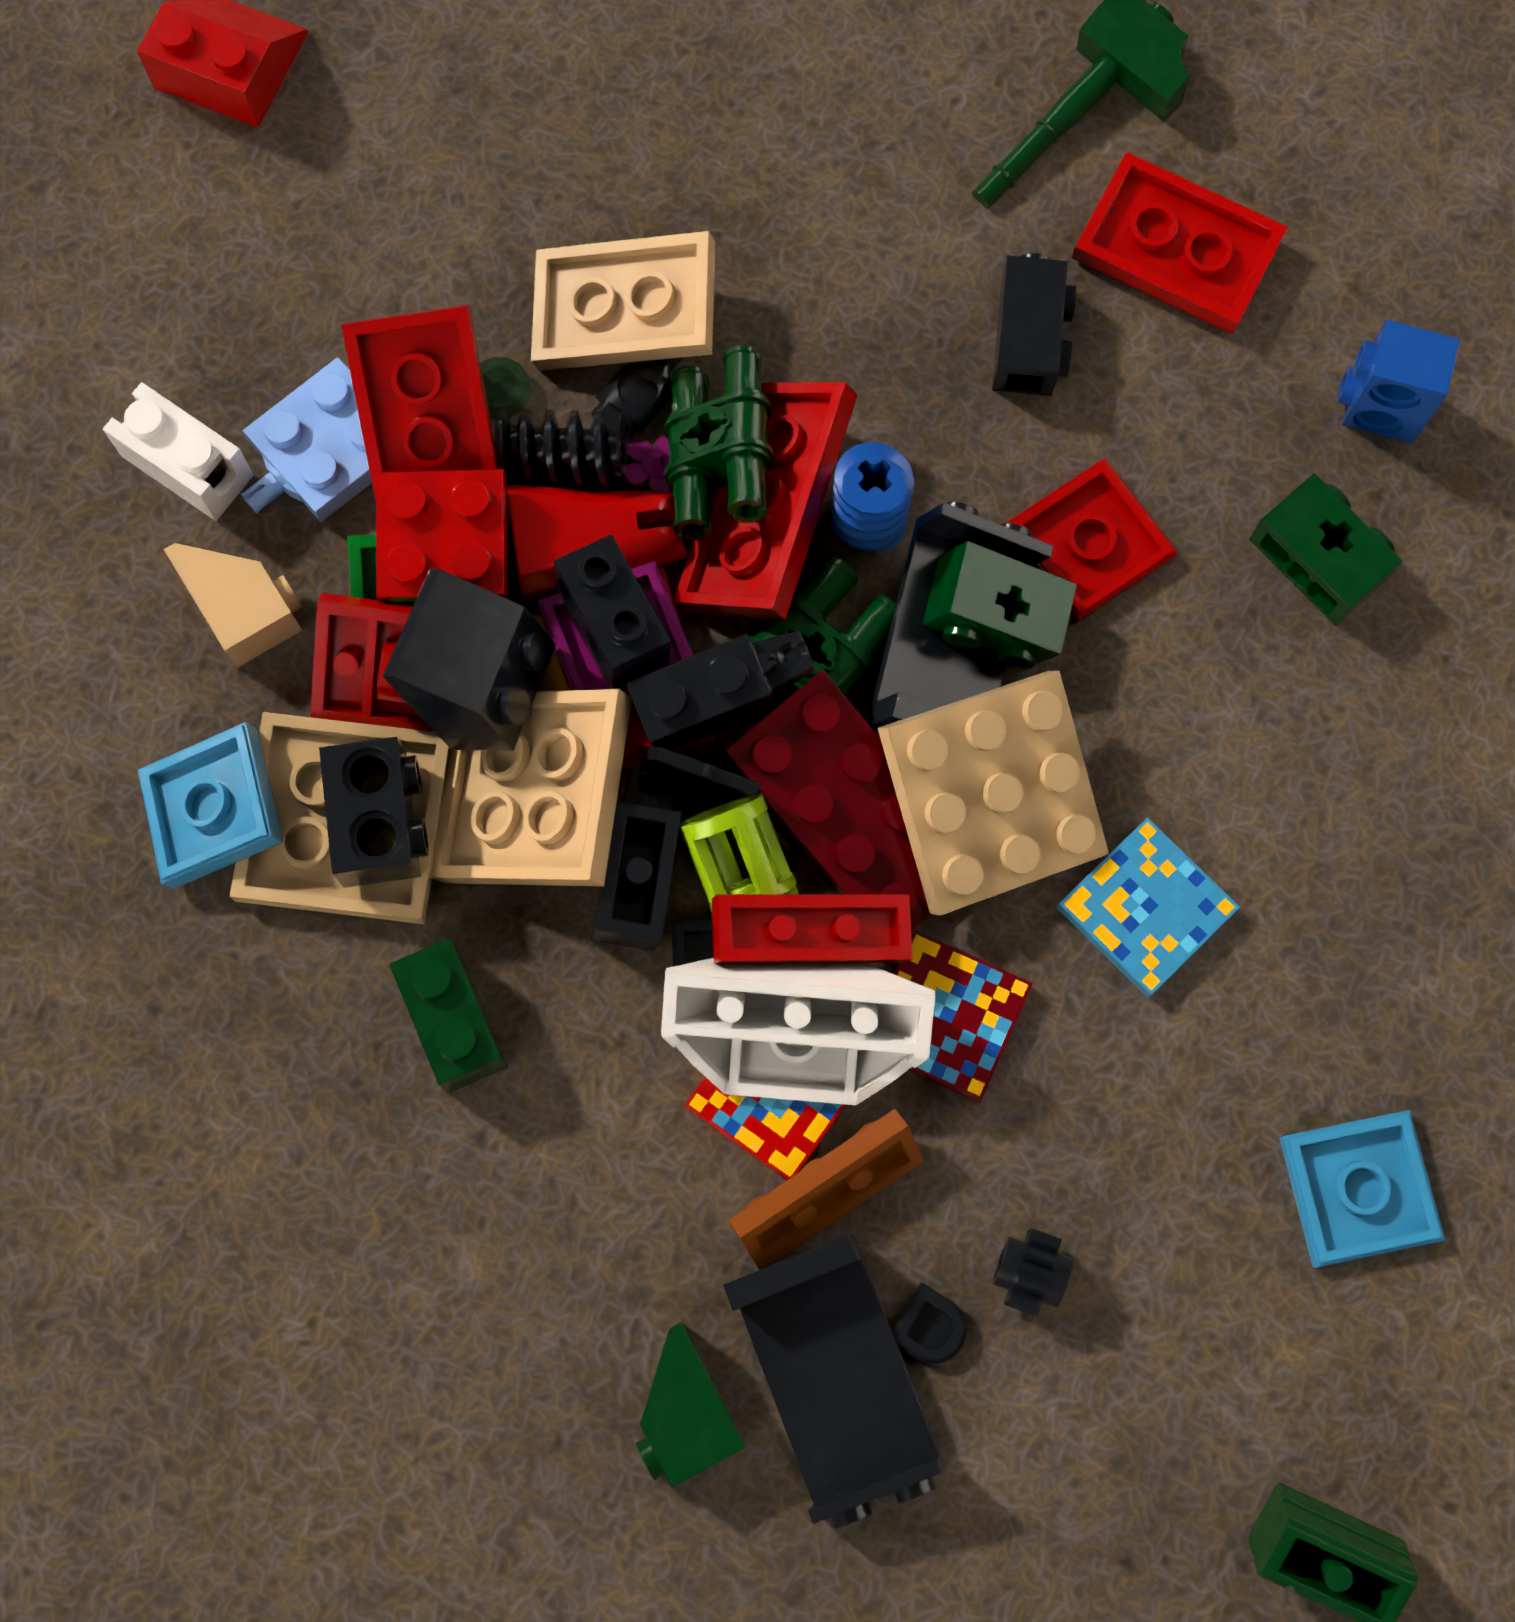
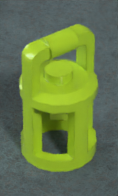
M757 793L756 796L746 795L702 811L679 824L680 834L690 852L710 903L711 913L712 898L718 894H799L796 887V879L788 867L768 815V807L762 793ZM732 829L750 875L748 878H742L724 832L726 830Z

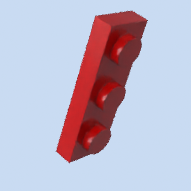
M718 894L712 898L714 964L905 963L912 960L909 894Z

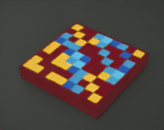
M914 930L911 936L912 960L899 963L894 975L934 990L935 1004L929 1059L915 1068L911 1067L908 1071L980 1103L1033 983Z

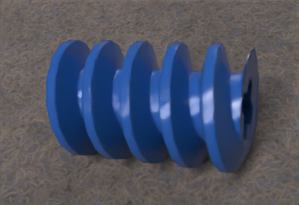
M868 442L857 444L847 450L836 464L830 519L833 531L844 544L855 550L884 551L896 547L903 538L912 499L914 477L911 466L902 453L886 444Z

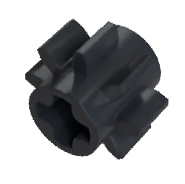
M1033 1228L1027 1231L1024 1241L1008 1236L993 1278V1285L1008 1290L1004 1305L1031 1315H1038L1042 1302L1054 1307L1059 1306L1067 1288L1073 1266V1259L1057 1254L1061 1245V1238Z

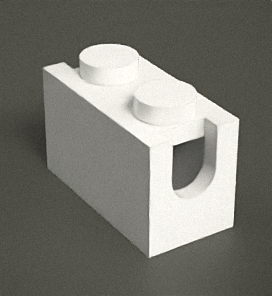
M141 382L132 393L136 401L126 409L124 422L121 424L114 418H111L104 426L103 431L121 457L217 521L254 476L251 468L237 446ZM219 465L226 470V473L221 482L215 488H212L205 479Z

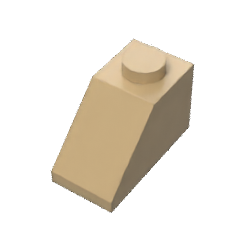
M174 543L164 549L224 651L237 668L302 631L292 614L301 609L302 605L284 575L272 581L260 561Z

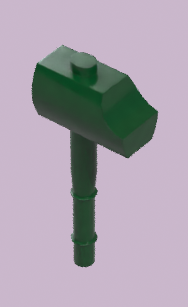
M1104 0L1079 31L1076 50L1093 65L1057 100L1045 117L1036 122V127L999 165L992 167L993 171L972 191V196L989 209L1008 188H1013L1014 182L1052 143H1057L1058 138L1078 122L1115 83L1158 118L1165 121L1182 104L1189 80V74L1182 63L1189 36L1174 24L1171 13L1157 2L1150 5L1145 0Z

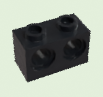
M612 534L554 560L556 592L608 689L626 691L628 690L626 683L670 665L671 641Z
M398 737L319 747L332 875L343 888L421 877L419 857L429 856V842L424 818L414 819L412 795L422 793L421 774L417 756H407ZM373 769H384L389 772L388 780L380 790L373 793H363L358 790L360 779L366 772ZM382 830L396 833L395 843L389 852L381 856L365 854L366 842L371 835Z

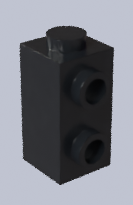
M1027 253L1021 256L1007 255L1001 280L992 390L1052 396L1057 378L1068 377L1072 341L1062 340L1063 322H1072L1076 302V286L1066 285L1068 261L1052 260L1050 257L1040 253Z

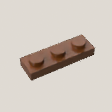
M893 1109L877 1121L864 1125L853 1137L823 1157L807 1163L799 1173L769 1193L753 1199L745 1209L728 1219L757 1268L761 1270L772 1265L925 1161L908 1124L896 1109Z

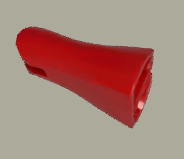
M523 485L506 486L509 519L523 605L557 594L554 560L611 534L631 569L655 561L657 568L687 557L685 540L679 537V533L676 534L673 527H669L674 522L673 493L660 491H587Z

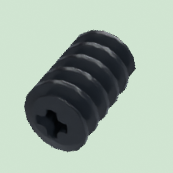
M506 408L500 409L495 426V451L498 467L503 469L506 475V485H520L525 475L530 486L543 487L548 476H550L551 482L556 488H567L574 476L577 486L581 490H588L592 488L598 475L602 488L605 491H612L616 489L622 474L625 472L629 446V427L626 412L619 414L614 430H610L607 428L603 411H596L590 429H584L579 411L575 410L570 412L566 427L559 428L554 410H547L542 426L535 427L530 409H522L517 426L510 425Z

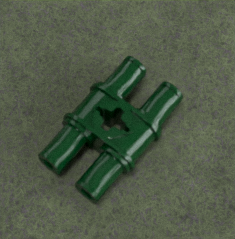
M748 345L734 346L724 352V394L716 399L708 401L709 376L707 373L703 374V369L700 367L686 365L675 369L671 374L672 413L664 423V436L669 441V465L665 469V482L673 492L674 532L676 534L679 533V537L686 541H700L712 535V491L728 484L727 509L728 514L733 515V519L741 523H752L763 519L767 515L765 472L770 468L774 457L773 449L768 444L767 420L771 417L772 406L766 395L762 393L761 356L759 353L756 354V350Z
M831 556L798 594L794 593L786 620L769 619L754 637L748 636L751 642H756L799 631L808 651L813 646L820 649L819 663L812 660L815 671L790 685L789 690L791 694L823 669L846 696L863 676L868 677L873 673L875 665L873 657L886 644L896 603L884 595H879L846 633L837 632L825 620L858 582V576L852 568L835 556Z

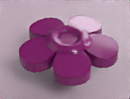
M662 436L656 440L655 449L645 440L633 441L628 446L627 458L631 464L626 466L623 473L625 482L635 489H641L649 483V491L673 493L665 482V469L669 465V441L666 437Z

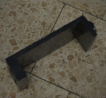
M943 502L916 518L867 721L873 730L878 732L879 727L999 688L1001 685L1005 664L998 660V653L980 646L977 648H963L952 645L943 639V632L923 625L939 556L969 541L1027 565L1034 566L1051 557L1053 545L1033 538L1032 532L1023 526L1010 523L998 524L978 516L979 512L977 509L960 502Z
M854 1234L845 1235L723 1285L732 1310L740 1309L808 1488L813 1502L808 1512L813 1524L830 1518L834 1529L840 1528L871 1515L872 1510L869 1502L894 1492L897 1502L903 1503L936 1489L932 1477L943 1473L945 1464Z

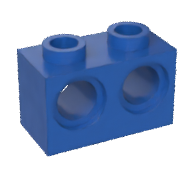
M1386 320L1373 341L1363 340L1354 368L1348 366L1343 375L1337 395V402L1346 404L1342 425L1413 443L1448 394L1460 339Z

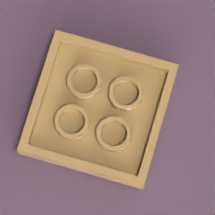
M1046 671L878 728L931 914L944 915L1109 854L1060 671Z
M619 689L537 692L530 708L529 716L524 723L513 751L451 750L430 878L450 884L604 886L632 703L631 696Z
M263 712L259 737L283 842L235 863L229 897L235 902L425 924L432 878H430L451 753L449 746L435 732ZM398 737L407 756L416 755L418 759L422 793L412 795L414 819L424 818L429 842V856L419 857L421 877L343 888L332 875L319 747ZM373 769L366 772L360 779L358 790L363 793H373L380 790L386 784L389 772L384 769ZM382 830L371 835L366 842L365 854L381 856L389 852L395 843L396 833Z

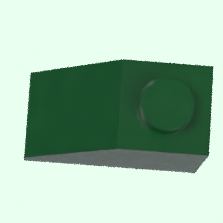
M682 1322L669 1328L640 1422L646 1437L636 1442L637 1449L653 1480L665 1475L671 1488L746 1447Z

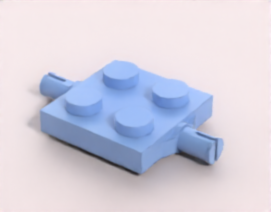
M338 357L242 430L247 440L263 457L269 472L246 491L240 493L244 501L256 514H259V511L286 492L290 497L303 502L316 518L323 522L372 483L350 370Z

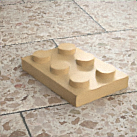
M703 231L536 250L531 362L539 371L712 355L715 241L710 232Z

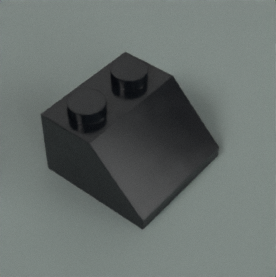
M429 569L382 677L451 750L513 751L524 723L529 716L530 708L542 678L550 664L556 644L524 606L441 569Z

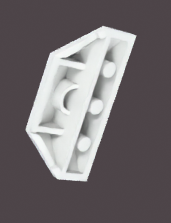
M714 958L666 968L661 1037L673 1048L677 1047L689 1062L724 1094L857 1105L895 1081L911 1067L915 1068L929 1059L935 991L867 963L714 964Z

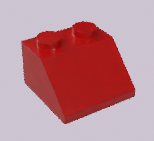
M169 0L161 5L137 53L154 88L259 128L308 34V29L232 0Z

